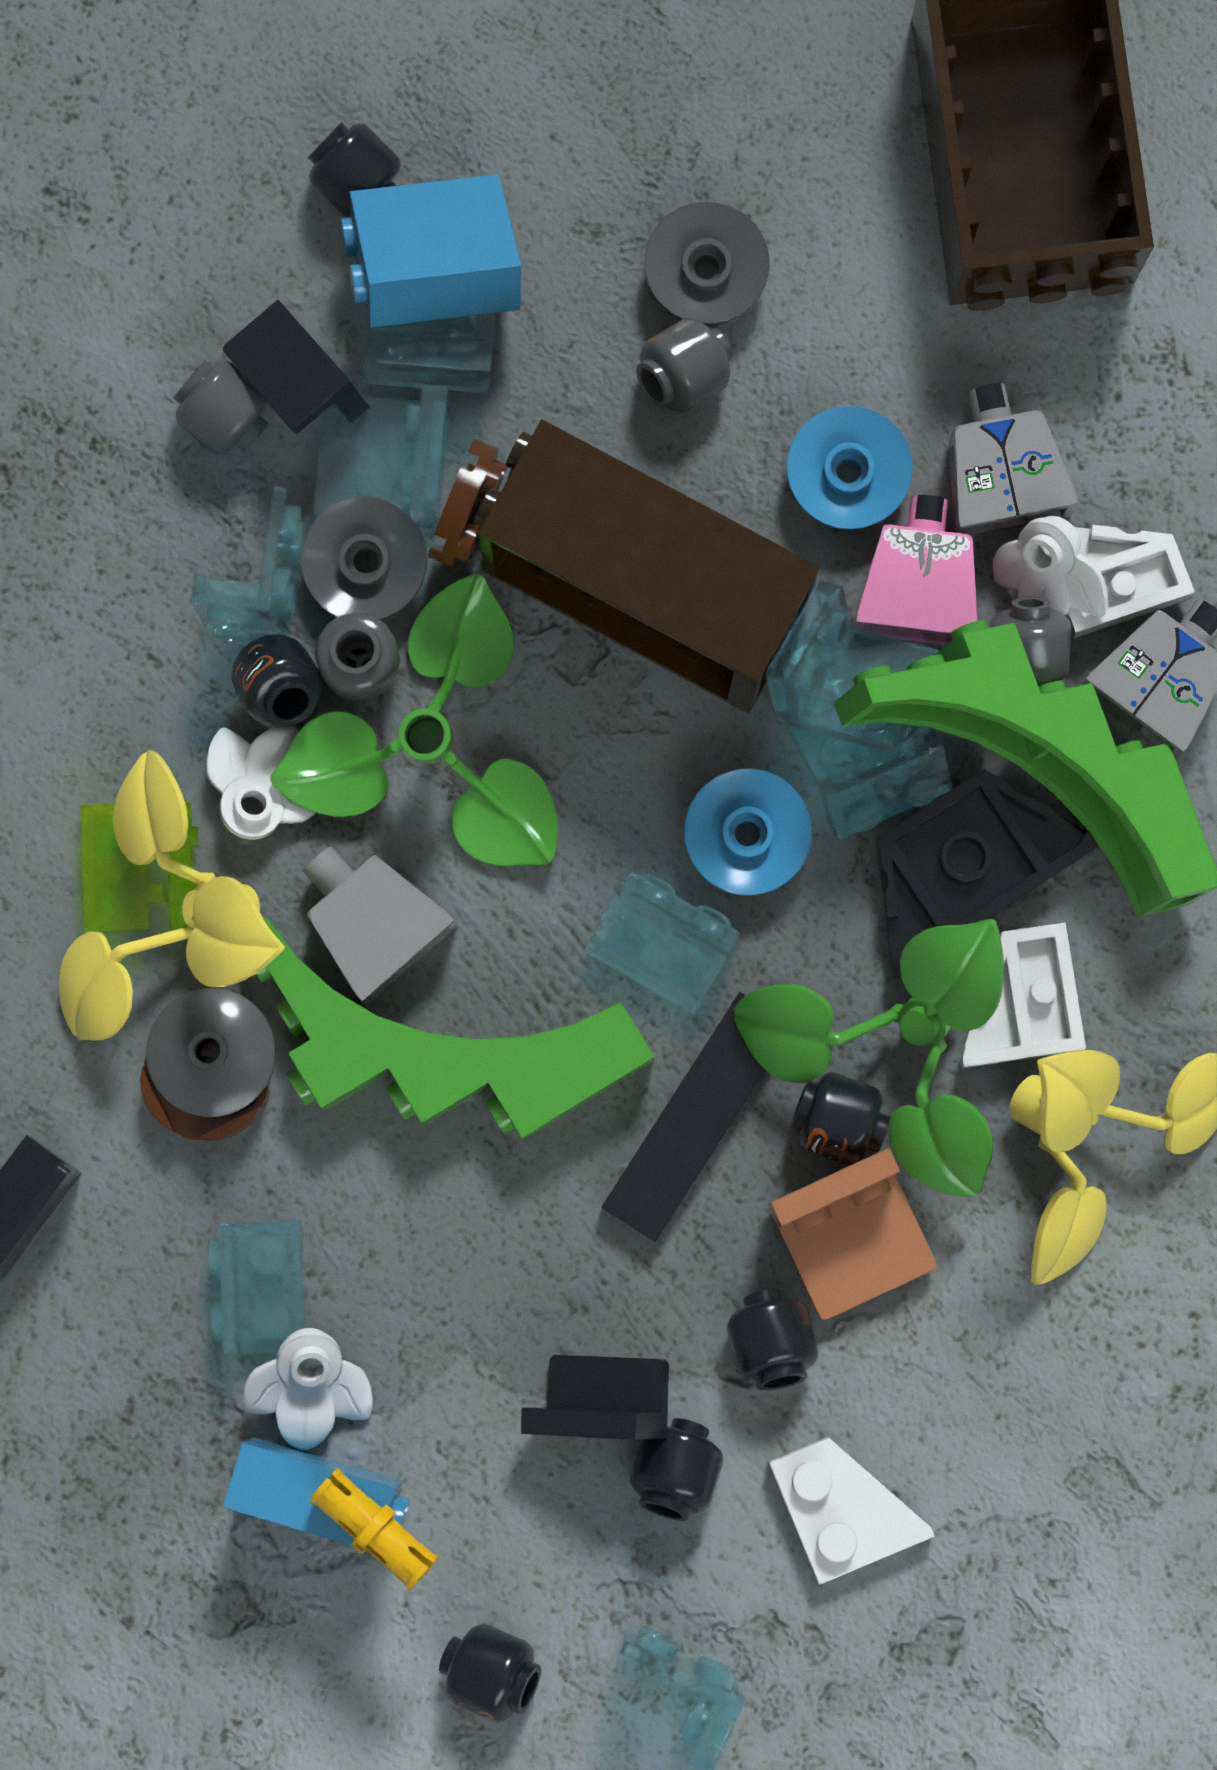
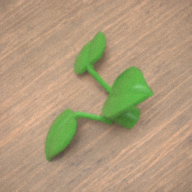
M474 574L452 583L433 597L415 619L408 639V653L411 664L422 676L443 678V682L434 699L429 702L428 708L416 709L404 717L398 731L399 739L393 740L389 746L377 751L376 733L364 719L341 711H333L317 716L305 724L296 734L283 759L271 774L270 781L281 794L298 806L318 814L331 817L358 816L375 808L388 792V777L380 762L389 760L404 751L414 760L425 764L443 760L473 788L463 793L456 800L452 810L453 833L459 845L466 853L483 863L496 866L547 865L553 860L558 842V816L552 795L541 776L530 766L520 761L504 758L493 762L480 780L451 752L454 733L449 722L440 714L453 689L455 680L459 684L471 689L486 687L505 673L513 657L514 636L510 622L491 592L485 578L479 574Z
M994 919L962 925L936 926L916 934L906 944L900 958L902 981L912 997L904 1005L895 1004L889 1011L841 1032H829L833 1023V1011L829 1002L817 992L804 986L795 984L765 986L748 993L736 1004L733 1009L734 1021L754 1058L768 1073L778 1079L792 1083L812 1081L820 1077L828 1069L832 1059L829 1045L839 1046L892 1022L899 1023V1030L903 1038L914 1046L927 1047L929 1053L915 1092L917 1105L901 1106L889 1118L888 1134L893 1153L911 1176L938 1192L953 1196L973 1197L983 1191L985 1176L993 1154L992 1135L985 1117L975 1106L954 1095H940L930 1102L929 1089L940 1056L947 1048L944 1037L952 1029L963 1032L978 1029L987 1023L999 1006L1004 979V958L998 926Z

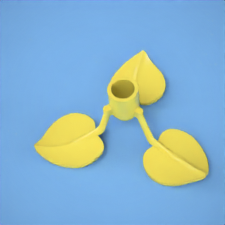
M148 750L138 758L118 792L113 810L114 834L121 852L133 864L148 865L156 858L158 865L162 869L196 883V888L187 893L182 904L183 919L188 926L116 946L113 950H111L106 937L101 932H87L79 936L71 944L60 967L59 999L68 1027L78 1040H105L114 1036L124 1026L132 1009L133 989L130 975L120 962L130 954L188 939L186 959L195 978L200 983L209 987H227L255 975L285 949V946L264 921L260 913L258 895L251 886L241 884L238 880L228 876L215 877L214 873L196 871L176 862L171 857L169 852L179 850L187 839V809L182 792L164 759L153 750Z
M1076 1050L1037 1060L1039 1075L1027 1077L1017 1087L1010 1103V1116L1016 1122L1041 1135L1038 1147L1050 1153L1069 1176L1071 1187L1059 1189L1054 1193L1042 1213L1034 1243L1031 1283L1035 1285L1045 1284L1073 1268L1093 1248L1103 1229L1107 1209L1105 1194L1094 1186L1086 1188L1087 1180L1064 1151L1075 1148L1086 1138L1092 1125L1097 1124L1099 1120L1098 1115L1155 1130L1167 1129L1165 1147L1173 1154H1186L1199 1148L1217 1129V1053H1207L1196 1057L1179 1072L1167 1097V1114L1157 1117L1110 1105L1118 1091L1120 1066L1118 1061L1107 1053L1096 1050Z

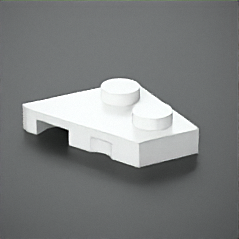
M1092 525L1091 529L1074 527L1080 537L1081 546L1079 554L1094 563L1100 569L1105 580L1108 608L1103 617H1096L1070 607L1066 617L1071 622V635L1073 639L1192 599L1195 591L1173 534L1150 531L1128 534L1117 527Z
M1066 923L1001 932L1004 979L999 1006L986 1024L968 1032L960 1057L961 1069L1085 1050L1086 1045Z
M829 1437L768 1461L819 1585L935 1537L932 1528Z

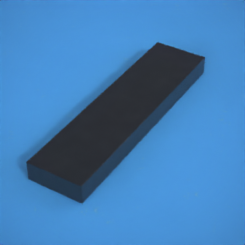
M741 992L738 993L601 1207L653 1242L657 1241L765 1071L750 1052L734 1021L733 1009L745 996Z

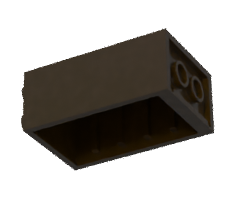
M916 0L911 23L950 305L967 303L969 310L982 311L1000 307L1005 303L1004 299L1029 296L1031 303H1049L1065 298L1068 291L1091 289V294L1094 296H1109L1126 291L1129 288L1128 284H1135L1154 248L1119 1Z
M543 419L540 420L533 435L523 431L516 440L505 466L511 469L507 482L501 492L494 488L489 490L474 519V522L480 525L476 536L479 537L480 541L478 550L482 554L484 573L750 714L809 606L820 566Z

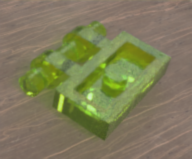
M185 802L188 815L187 839L179 850L169 853L173 860L193 869V849L199 847L198 827L192 826L191 802ZM115 803L80 805L84 932H101L102 934L150 932V906H169L170 930L187 927L188 925L185 923L182 915V904L187 893L196 888V883L168 872V883L150 884L149 864L137 865L130 862L121 852L116 841L113 828Z

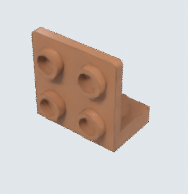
M890 1148L767 1204L815 1310L822 1320L830 1319L925 1275L937 1267L935 1258L895 1175L900 1172V1169Z

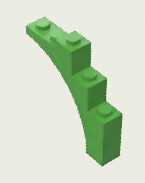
M986 620L965 624L950 633L952 641L932 656L911 663L904 671L892 673L889 665H882L859 673L853 678L855 686L833 702L841 726L888 722L930 727L974 741L1017 764L1053 792L1088 829L1117 872L1137 918L1189 905L1217 889V869L1170 743L1143 748L1141 741L1135 740L1116 746L1093 683L1066 688L1064 681L1059 680L1038 687L1015 623L990 628Z
M267 917L263 918L270 930L285 946V949L256 975L262 983L273 977L285 997L284 1000L275 1005L295 1038L306 1032L310 1039L288 1053L296 1067L286 1073L306 1106L316 1100L321 1109L327 1112L391 1073L396 1081L387 1086L386 1090L405 1120L416 1114L420 1122L426 1126L488 1087H491L495 1096L485 1102L504 1135L516 1129L524 1141L654 1061L653 1053L621 1002L576 1024L526 1037L492 1039L454 1037L426 1033L379 1017L334 991L298 959Z

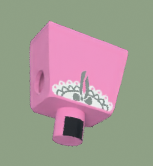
M913 495L910 501L908 526L883 525L854 618L853 634L947 645L952 641L950 633L965 624L978 621L972 536L967 534L945 532L949 502L947 499L934 495Z

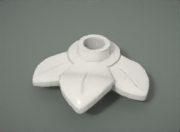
M1057 516L1034 519L1021 530L1018 540L1004 543L996 552L993 559L994 580L1005 588L1017 589L1018 598L1037 597L1046 599L1050 602V609L1058 611L1064 616L1068 614L1070 607L1096 617H1103L1107 612L1108 594L1102 573L1094 563L1079 554L1081 546L1080 537L1076 529L1067 520Z
M295 726L270 728L259 735L252 744H249L237 733L225 727L221 728L213 737L206 759V775L212 785L222 795L219 803L220 817L225 827L234 835L248 840L261 839L270 835L278 827L279 823H303L316 814L286 798L270 781L271 774L279 765L296 734L299 732ZM247 797L256 798L262 803L263 812L258 815L248 814L243 810L241 801Z
M304 1328L292 1333L282 1343L276 1359L256 1367L251 1372L245 1382L243 1404L244 1410L247 1413L269 1414L276 1412L277 1425L283 1439L297 1450L305 1451L317 1446L326 1438L333 1428L335 1417L351 1420L368 1419L372 1411L373 1397L370 1382L364 1370L342 1360L341 1350L337 1342L321 1330ZM309 1358L317 1359L321 1362V1364L313 1368L299 1367L303 1360Z

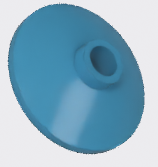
M844 405L829 408L816 414L800 428L788 452L786 473L793 497L802 510L811 518L825 526L839 530H860L884 521L902 504L911 484L913 462L911 451L904 435L891 420L879 412L866 407ZM846 463L854 465L859 471L860 477L853 483L841 481L836 474V469L840 465Z
M751 768L725 772L705 784L691 802L684 826L687 853L700 875L720 890L743 896L765 894L778 889L791 880L806 860L812 838V825L808 809L795 788L773 773ZM750 824L757 829L759 833L757 843L752 846H743L737 842L735 830L740 825Z

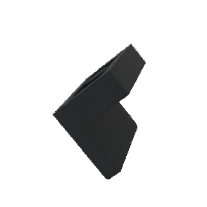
M278 299L223 346V352L294 433L301 432L332 404L337 407L350 423L354 422L370 408L347 376Z
M29 1135L24 1137L0 1169V1277L2 1278L7 1275L81 1175L79 1171Z
M553 1355L549 1360L548 1407H522L521 1434L628 1440L667 1439L669 1363L666 1359Z

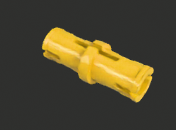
M339 1468L335 1469L329 1476L330 1479L326 1478L309 1501L320 1508L354 1539L351 1546L360 1554L367 1550L411 1591L418 1584L419 1579L422 1580L439 1557L414 1538L394 1519L397 1513L389 1505L386 1504L381 1508L347 1478L343 1471Z

